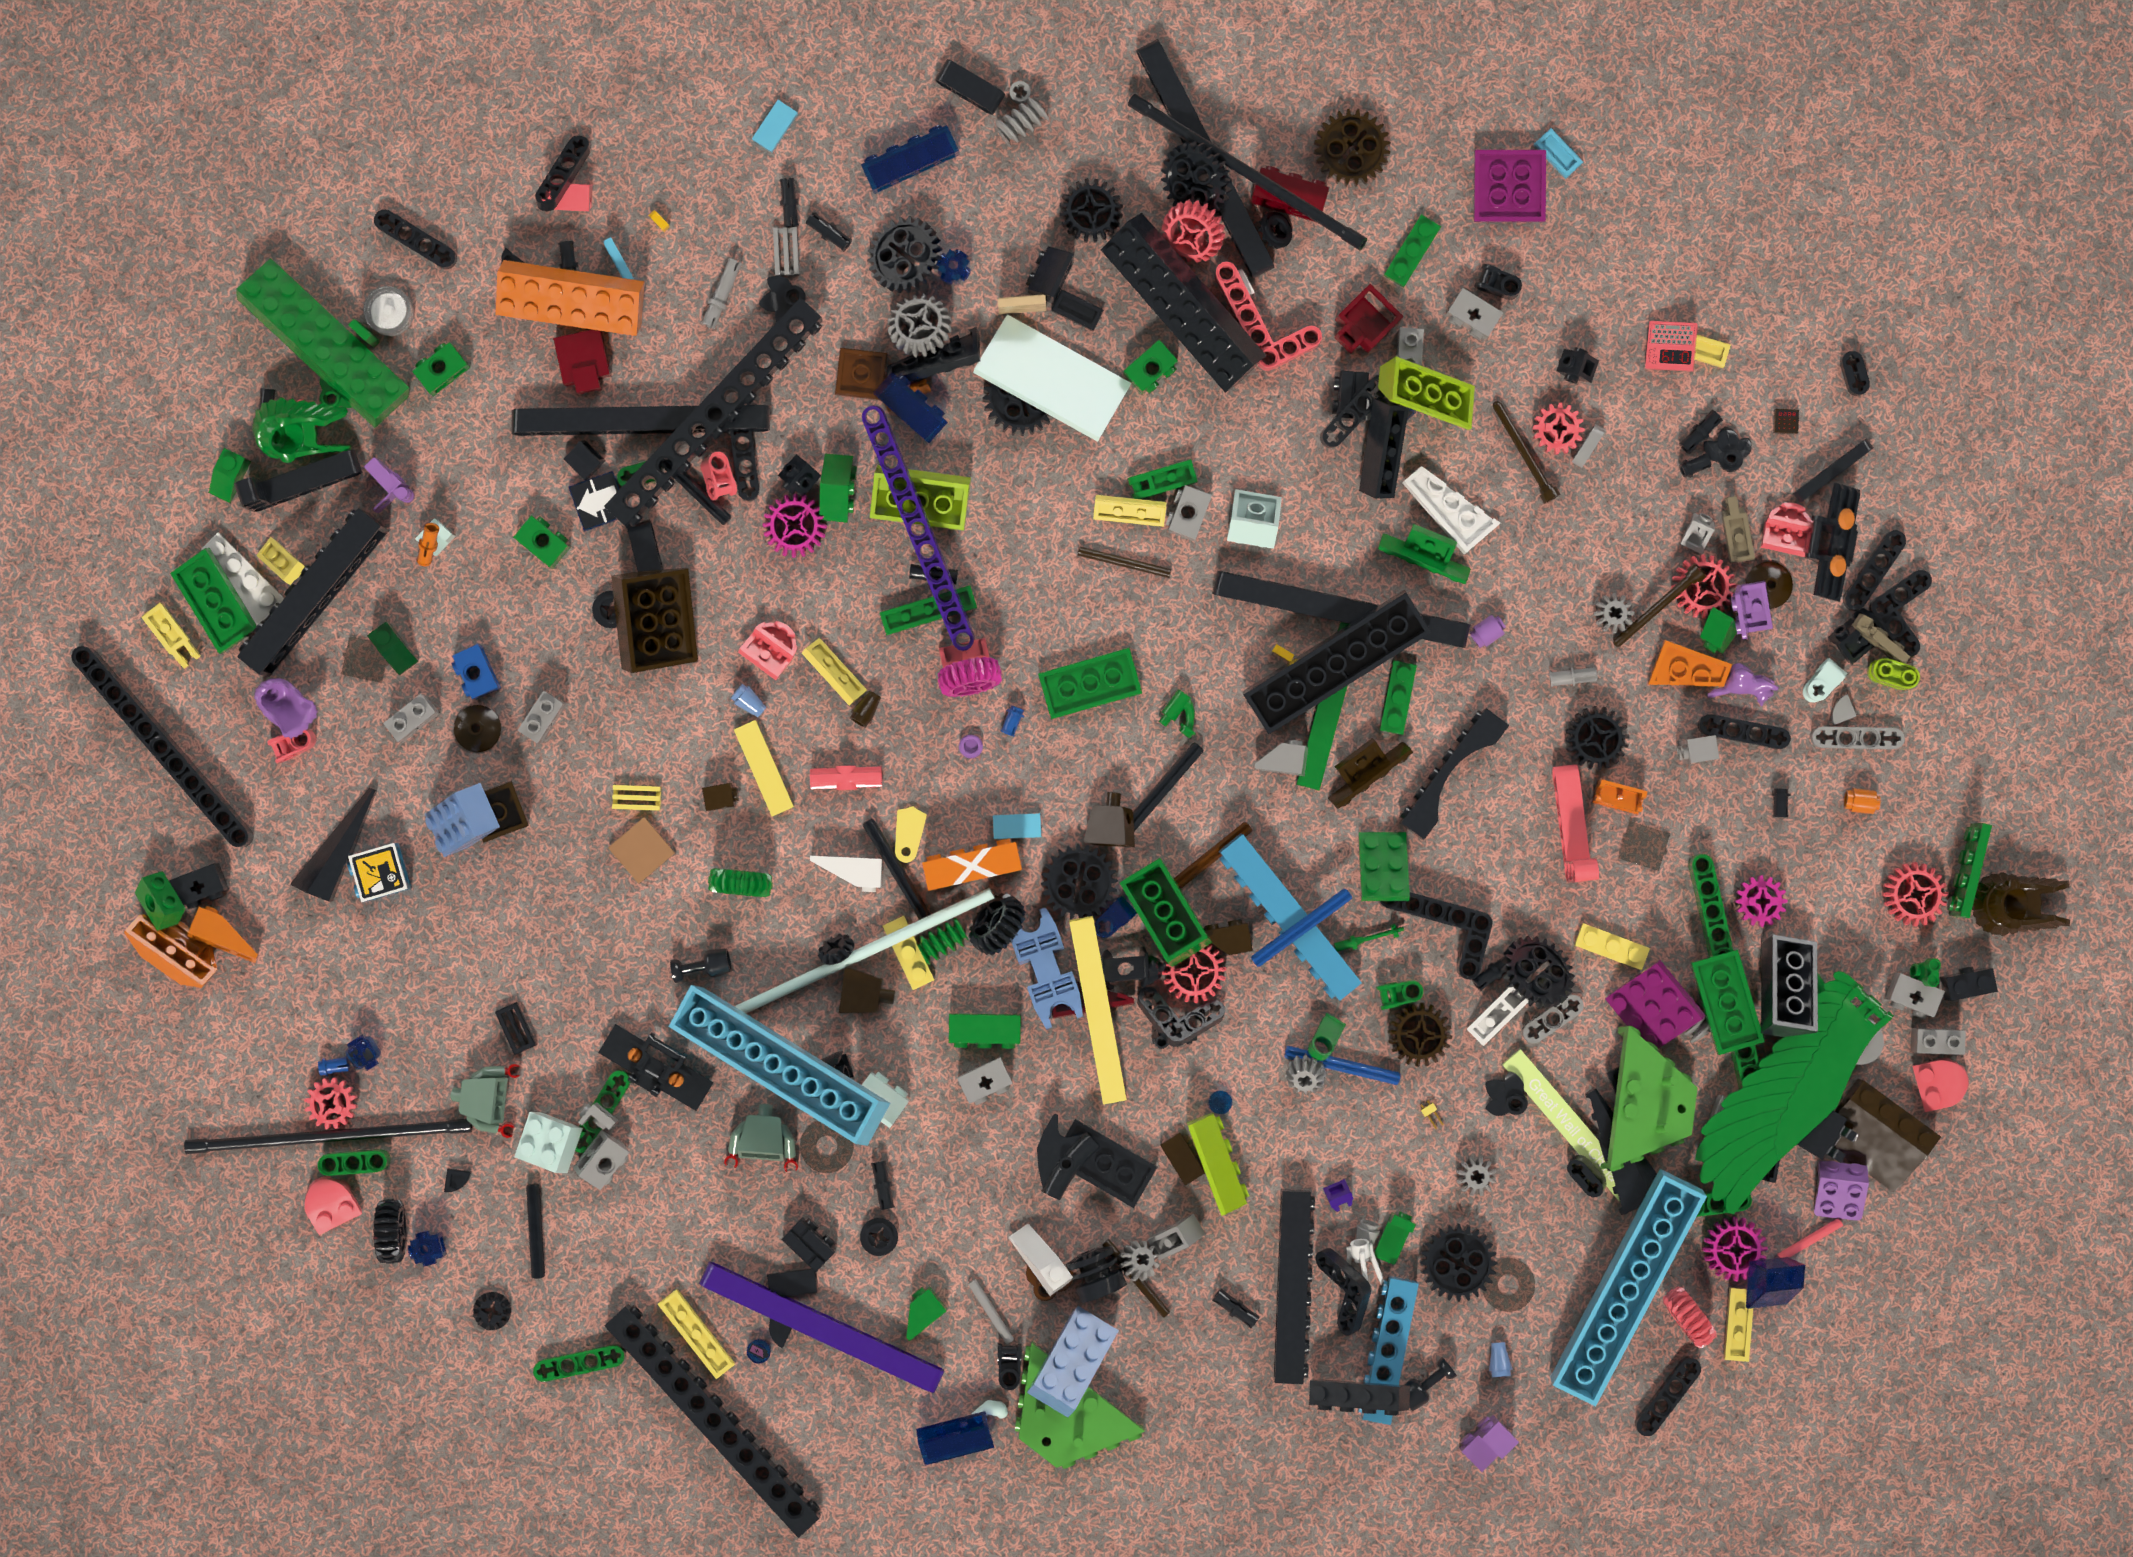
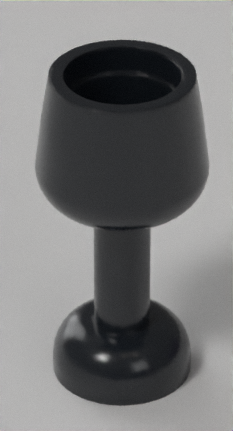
M727 948L707 950L704 954V960L682 965L681 961L677 959L670 960L671 973L675 983L681 982L684 979V974L706 970L707 974L713 978L732 972L731 959Z
M1443 1357L1437 1362L1439 1369L1422 1383L1417 1379H1410L1405 1384L1410 1386L1409 1409L1412 1412L1428 1403L1430 1396L1427 1390L1444 1377L1447 1379L1457 1377L1454 1370Z

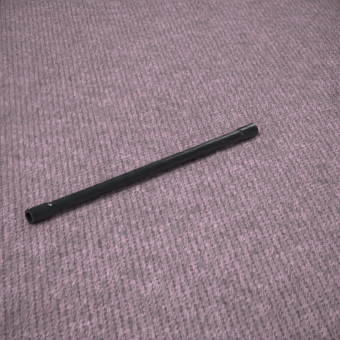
M1133 94L1129 99L1128 106L1145 117H1149L1189 143L1196 141L1197 145L1205 143V150L1213 147L1212 154H1220L1219 162L1225 161L1227 167L1338 235L1343 241L1359 251L1365 246L1367 238L1325 214L1155 108L1150 102L1137 94Z
M466 1118L442 1122L221 1139L185 1140L184 1150L185 1154H197L221 1150L442 1133H471L473 1128Z

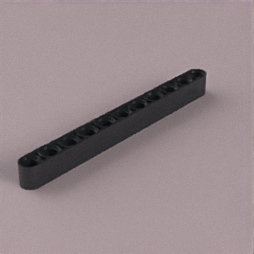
M1156 39L1137 49V55L1168 116L1211 142L1159 40ZM1180 137L1182 143L1187 142V141H1185L1184 139H1182V138ZM1230 182L1226 185L1232 189L1231 192L1226 194L1229 200L1224 202L1225 207L1220 209L1218 213L1249 274L1254 279L1273 269L1274 264L1233 183Z
M744 405L739 410L741 412L739 417L732 423L729 421L723 427L725 429L723 433L730 432V429L739 430H734V432H748V429L752 432L770 431V406ZM698 406L511 410V434L516 436L673 433ZM718 409L713 410L710 413V419L718 420L722 416V411ZM697 427L693 433H705L706 430L704 427Z
M1217 571L1212 594L1348 624L1379 606V604L1224 571ZM1420 613L1432 632L1424 637V640L1466 648L1471 624Z
M85 646L75 648L71 655L74 665L224 838L235 847H247L250 845L254 838L252 830L98 652L93 648ZM87 651L90 658L84 664L81 661V655ZM100 669H103L105 678L99 682L96 674ZM115 687H118L121 691L120 697L115 700L112 697V690ZM131 705L136 707V714L133 717H129L127 714L128 707ZM146 723H150L152 726V731L149 735L143 733V726ZM164 740L167 743V750L161 753L158 750V745ZM178 758L183 762V767L180 771H176L174 768V762ZM193 776L197 777L199 782L195 789H192L189 785V781ZM209 794L214 798V804L211 807L205 804V797ZM224 812L230 816V820L226 825H223L220 821V817ZM239 830L245 833V840L242 843L236 840V833Z

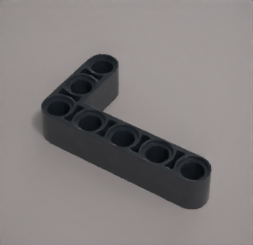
M348 450L265 481L249 477L234 483L242 507L252 512H258L358 476L363 472L355 450Z
M1410 892V897H1414L1418 902L1417 908L1412 911L1406 908V901H1394L1392 904L1378 901L1384 908L1466 930L1456 970L1458 975L1464 979L1471 980L1479 975L1493 924L1489 914ZM1434 903L1438 904L1441 909L1440 914L1436 917L1429 914V907ZM1459 909L1463 912L1464 917L1460 923H1455L1452 920V913ZM1478 916H1483L1486 919V926L1481 930L1475 926V920ZM1472 939H1477L1480 942V949L1477 952L1469 950L1468 945ZM1466 962H1471L1474 966V971L1471 975H1465L1462 971V967Z

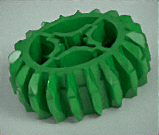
M713 868L710 870V876H708V889L716 893L768 897L773 886L772 876L767 873Z

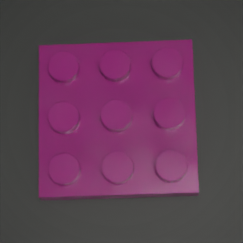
M1475 150L1474 222H1546V150Z
M1661 960L1652 964L1605 998L1627 1026L1635 1027L1646 1042L1653 1043L1658 1049L1705 1017L1702 1010Z

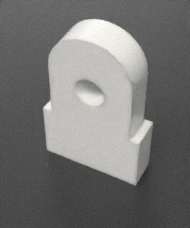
M1240 269L1238 272L1251 298H1253L1255 292L1244 271Z

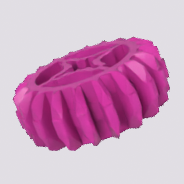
M793 494V501H790L788 495H784L785 503L782 504L779 499H776L775 502L779 507L775 509L770 505L768 508L773 514L765 513L764 515L766 519L770 520V523H763L764 528H770L769 531L764 532V536L773 537L768 541V544L771 546L777 543L774 551L779 552L781 548H784L783 556L786 557L789 550H791L792 558L797 557V551H800L801 556L805 557L804 549L808 548L813 553L814 549L811 546L813 543L819 547L821 546L817 537L825 538L826 536L824 533L819 532L820 529H827L826 524H820L824 516H817L820 506L813 509L816 503L815 500L812 499L806 504V495L801 498V501H798L797 494ZM791 507L804 508L793 517L783 513L784 510ZM809 513H811L814 519L812 534L804 528V522ZM777 518L781 519L786 525L781 539H779L776 533ZM785 519L794 523L800 520L801 523L798 525L801 526L800 528L804 533L796 529L790 531L789 528L792 527ZM795 535H800L807 539V541L798 545L786 544Z
M969 658L953 662L951 665H946L945 668H942L938 673V684L942 694L948 697L971 696L998 686L1002 681V672L998 661L994 658Z
M1732 1216L1731 1224L1727 1218H1722L1723 1226L1715 1222L1714 1227L1717 1230L1715 1232L1711 1229L1707 1230L1712 1235L1711 1239L1707 1237L1703 1239L1704 1242L1709 1243V1246L1702 1247V1251L1710 1252V1254L1704 1256V1260L1712 1261L1708 1268L1711 1270L1717 1268L1715 1275L1720 1276L1724 1272L1723 1279L1729 1280L1731 1274L1735 1282L1739 1280V1274L1744 1280H1747L1748 1271L1754 1276L1756 1271L1753 1268L1756 1266L1762 1269L1763 1267L1758 1261L1759 1259L1766 1260L1767 1258L1761 1254V1251H1767L1768 1247L1760 1245L1766 1241V1238L1764 1236L1758 1237L1762 1230L1760 1228L1754 1229L1755 1223L1752 1221L1746 1225V1218L1742 1217L1738 1223L1737 1217ZM1738 1230L1745 1231L1750 1236L1753 1245L1742 1244ZM1731 1231L1728 1241L1725 1244L1718 1245L1720 1238L1725 1233ZM1734 1243L1737 1246L1744 1248L1740 1249L1739 1252L1736 1251L1737 1254H1734L1733 1252L1727 1250L1730 1249V1247L1733 1246ZM1752 1252L1748 1262L1739 1267L1742 1257ZM1717 1253L1728 1254L1732 1268L1725 1267L1720 1262Z

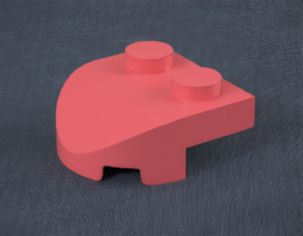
M1789 502L1782 503L1781 506L1774 510L1772 509L1764 524L1761 548L1805 557V553H1808L1813 527L1812 518L1805 512L1806 509L1799 504Z
M763 622L756 626L750 637L740 647L738 653L770 677L777 680L791 663L796 653L795 633L782 622Z
M1938 1058L1937 1060L1912 1066L1925 1112L1951 1107L1957 1104L1967 1092L1969 1086L1968 1074L1962 1065H1959L1950 1058Z
M324 1176L316 1179L309 1185L305 1196V1211L319 1235L362 1214V1209L353 1196L350 1185L345 1180Z

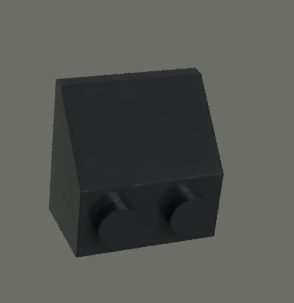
M1049 246L1046 252L1041 251L1036 261V264L1039 265L1036 273H1030L1026 285L1029 286L1028 293L1032 295L1044 294L1046 301L1054 305L1074 263V254Z

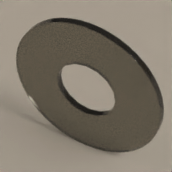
M820 1121L811 1124L804 1131L800 1141V1151L804 1161L810 1168L821 1173H832L842 1169L849 1162L853 1154V1142ZM823 1136L833 1137L837 1142V1151L829 1157L820 1155L816 1148L819 1138Z
M1513 1258L1497 1260V1265L1491 1266V1269L1497 1273L1495 1275L1489 1274L1488 1277L1493 1283H1484L1487 1290H1482L1483 1295L1491 1306L1500 1311H1517L1526 1306L1533 1297L1535 1291L1533 1273L1520 1260ZM1511 1274L1517 1278L1519 1287L1515 1294L1504 1295L1499 1291L1498 1282L1502 1276Z

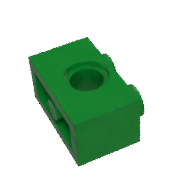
M1159 339L1129 365L1123 374L1142 395L1146 391L1150 394L1160 385L1157 381L1163 376L1166 378L1170 377L1177 370L1175 366L1178 364V360ZM1153 363L1158 366L1159 371L1155 375H1150L1146 372L1145 367Z
M450 342L447 344L442 343L434 350L435 354L428 359L425 357L415 364L416 368L412 371L433 397L471 368ZM439 362H445L446 365L442 373L435 372V366Z
M531 515L513 538L549 568L554 569L571 548L566 544L569 540L559 531L556 534L548 529L550 524L541 516L536 519ZM544 534L548 535V545L540 547L538 545L539 537Z
M161 871L141 878L135 895L156 930L159 931L177 925L185 911V907L164 872Z

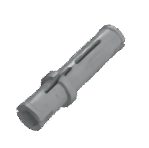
M728 258L713 297L707 302L709 306L701 321L702 325H706L710 329L716 328L721 312L725 311L727 307L725 303L742 263H737L736 260Z

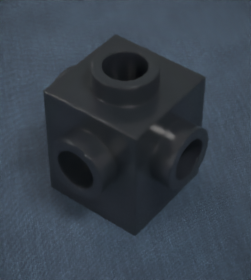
M1575 347L1574 350L1564 349L1556 371L1564 375V380L1570 383L1577 384L1578 381L1592 383L1599 360L1581 348Z
M797 454L778 474L784 481L782 486L792 495L796 491L802 497L812 489L813 485L821 477L811 465Z

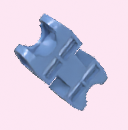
M1045 907L1039 909L1042 916L1039 928L1030 933L1020 929L1017 933L1018 936L1014 937L1012 945L1019 964L1031 962L1038 983L1028 986L1027 989L1036 1013L1045 1028L1049 1029L1052 1028L1050 1018H1052L1051 1012L1056 1005H1068L1072 1011H1075L1077 1019L1083 1017L1081 995L1073 972L1060 974L1054 953L1065 949L1057 926Z

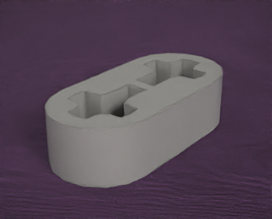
M1595 424L1571 462L1582 468L1606 430Z

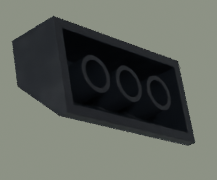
M1772 934L1761 944V1033L1781 1037L1817 1033V942Z

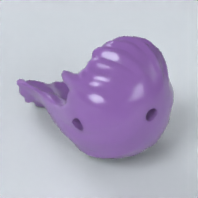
M271 678L261 682L255 689L254 699L258 708L269 721L280 728L284 737L291 739L302 735L303 731L308 729L309 723H313V719L317 718L318 711L314 702L304 698L301 692L287 680Z

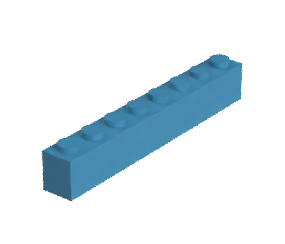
M1239 834L1219 850V853L1222 855L1219 860L1227 870L1231 867L1236 872L1235 880L1242 888L1248 887L1252 892L1249 895L1251 900L1257 907L1260 904L1267 911L1264 913V916L1272 925L1276 923L1280 927L1279 935L1307 916L1306 912L1243 834ZM1317 926L1293 942V945L1296 947L1293 952L1301 962L1306 960L1311 968L1308 971L1316 980L1321 978L1326 985L1323 989L1331 999L1336 997L1339 1001L1342 1000L1362 983Z

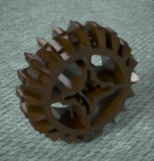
M1420 1002L1419 1009H1416L1415 1003H1410L1411 1011H1408L1403 1006L1401 1008L1404 1013L1403 1016L1397 1012L1394 1014L1399 1021L1390 1020L1389 1024L1396 1027L1395 1030H1387L1388 1034L1395 1036V1038L1388 1039V1043L1397 1044L1391 1050L1392 1052L1401 1050L1397 1058L1401 1060L1406 1055V1064L1409 1065L1412 1059H1415L1414 1064L1416 1067H1419L1420 1060L1423 1059L1424 1065L1429 1066L1428 1058L1431 1057L1432 1061L1436 1063L1438 1062L1435 1056L1436 1053L1442 1057L1445 1056V1053L1440 1050L1441 1047L1450 1048L1449 1044L1444 1043V1039H1452V1035L1445 1034V1031L1452 1028L1450 1025L1443 1026V1023L1448 1018L1446 1016L1441 1019L1438 1018L1442 1013L1440 1009L1436 1010L1434 1014L1432 1013L1434 1005L1430 1004L1427 1010H1425L1424 1002ZM1418 1015L1416 1024L1412 1029H1402L1403 1024L1410 1017ZM1425 1015L1434 1020L1439 1032L1427 1030ZM1421 1027L1422 1032L1431 1036H1425V1038L1418 1042L1417 1037L1408 1033H1414L1415 1030L1418 1031L1417 1029ZM1401 1036L1411 1038L1414 1041V1053L1409 1052L1404 1047ZM1438 1040L1430 1051L1422 1054L1426 1041Z

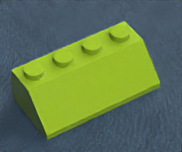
M1397 356L1380 366L1378 388L1389 401L1464 429H1472L1474 385Z
M877 465L874 472L870 518L903 522L880 465ZM908 469L930 526L964 531L971 477ZM897 477L894 485L897 489L904 490L907 487V481L903 477ZM908 499L904 501L903 507L907 512H913L916 509V504L913 500ZM915 522V523H913V524H918V525H924V524L921 523V522Z
M1212 1112L1186 1122L1221 1216L1246 1205L1247 1201L1245 1198L1250 1196L1245 1183H1239L1237 1175H1240L1241 1172L1237 1161L1232 1162L1229 1153L1233 1151L1228 1138L1223 1140L1220 1132L1224 1130L1220 1116L1215 1117Z

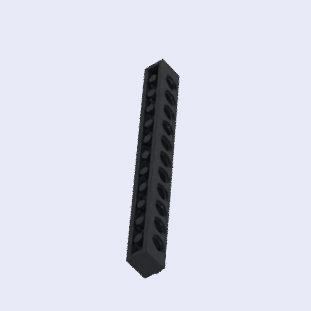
M800 297L604 507L627 529L630 526H636L643 518L641 514L647 508L650 510L659 501L657 497L663 491L667 492L674 486V479L680 473L683 475L692 466L690 462L696 456L701 457L708 449L707 444L712 439L716 440L722 435L725 430L723 427L729 421L732 423L741 414L739 410L745 404L750 405L757 397L756 392L761 387L765 388L771 383L774 378L772 375L778 369L781 371L790 362L788 358L794 352L799 353L806 345L805 340L810 335L814 336L822 328L821 323L823 322L822 317ZM796 323L804 326L800 333H793L791 327ZM780 340L787 342V347L782 351L775 349V344ZM762 358H769L771 360V364L767 368L758 366ZM746 375L755 377L751 385H744L742 383V379ZM731 392L738 394V399L733 403L726 401V396ZM718 409L722 411V416L718 420L710 419L709 416L713 410ZM697 427H704L706 431L702 437L697 438L693 436V432ZM682 444L689 446V451L685 455L677 454V448ZM664 462H672L673 467L671 471L666 473L661 471L660 468ZM648 479L656 480V486L652 490L644 488V484ZM637 496L640 498L638 506H628V500L631 497Z
M627 1304L604 1326L799 1538L820 1519V1507L814 1500L808 1501L803 1495V1488L796 1481L792 1483L786 1477L788 1472L782 1465L778 1464L776 1466L770 1459L772 1457L771 1453L764 1446L760 1448L754 1442L756 1437L747 1428L745 1430L742 1429L738 1424L740 1422L739 1418L732 1411L727 1412L722 1407L724 1403L721 1398L715 1393L713 1395L710 1394L706 1389L708 1386L700 1376L695 1377L689 1371L692 1369L689 1363L683 1358L678 1359L674 1354V1347L667 1340L663 1342L657 1336L659 1334L657 1328L652 1323L646 1324L641 1318L643 1316L642 1312L635 1305L631 1307ZM629 1325L638 1326L640 1335H630L628 1332ZM645 1343H653L656 1346V1353H647L644 1349ZM662 1360L670 1361L672 1370L668 1372L662 1370L660 1362ZM678 1378H685L689 1384L688 1388L680 1389L676 1384V1380ZM696 1395L702 1396L705 1401L704 1406H695L692 1398ZM709 1414H718L721 1422L719 1424H712L708 1418ZM725 1432H735L737 1440L734 1442L727 1441ZM745 1448L750 1449L753 1452V1458L749 1460L744 1459L741 1456V1450ZM760 1466L767 1467L769 1476H759L757 1468ZM782 1484L786 1492L778 1495L773 1491V1486ZM791 1502H798L802 1506V1510L800 1512H793L790 1510L789 1504Z

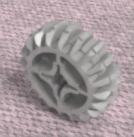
M924 293L921 299H918L913 294V300L909 301L905 297V304L897 303V310H891L893 318L888 319L890 326L888 327V333L891 335L892 343H896L898 350L903 349L906 355L912 351L915 357L918 356L919 352H922L923 356L926 357L927 351L931 350L935 354V347L943 348L942 341H948L949 336L947 333L952 331L950 326L952 320L948 316V309L943 308L944 306L941 301L936 302L933 296L927 300ZM931 314L938 319L937 327L933 326L930 322ZM903 324L907 325V328L910 329L908 337L901 332Z

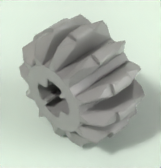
M1612 593L1610 599L1605 595L1602 597L1603 603L1597 602L1595 604L1601 610L1593 612L1594 616H1601V619L1595 622L1596 625L1605 623L1602 631L1606 632L1611 626V633L1616 634L1617 626L1623 632L1626 630L1624 623L1627 625L1633 623L1631 619L1627 618V616L1635 615L1634 611H1627V608L1632 606V602L1623 604L1626 596L1622 595L1617 601L1616 593ZM1610 608L1619 611V614L1616 615L1618 619L1609 616V613L1612 612Z
M1306 1054L1303 1058L1296 1055L1294 1061H1289L1285 1077L1288 1080L1289 1088L1295 1087L1296 1093L1304 1091V1094L1307 1095L1308 1091L1316 1093L1318 1088H1322L1326 1078V1071L1323 1062H1317L1314 1058L1310 1059Z
M1469 1156L1470 1165L1461 1161L1460 1164L1465 1167V1170H1456L1457 1174L1463 1175V1177L1456 1179V1182L1458 1184L1465 1183L1461 1190L1465 1192L1470 1188V1196L1475 1195L1476 1189L1480 1196H1484V1187L1488 1191L1492 1190L1488 1182L1496 1183L1497 1181L1489 1176L1495 1174L1496 1169L1487 1170L1492 1163L1488 1160L1483 1164L1482 1156L1477 1158L1476 1163L1475 1159ZM1475 1170L1482 1174V1178L1479 1177L1480 1181L1478 1182L1471 1179V1175H1474L1472 1172Z
M1136 1240L1132 1241L1131 1245H1125L1123 1247L1125 1253H1121L1118 1256L1124 1260L1123 1263L1119 1264L1120 1268H1126L1124 1275L1128 1276L1131 1274L1132 1281H1136L1138 1278L1141 1281H1145L1148 1276H1154L1155 1272L1153 1269L1159 1267V1264L1154 1261L1159 1258V1255H1153L1152 1253L1155 1246L1147 1248V1241H1142L1139 1244ZM1137 1257H1140L1141 1262L1139 1263H1141V1265L1137 1263V1260H1139V1258Z

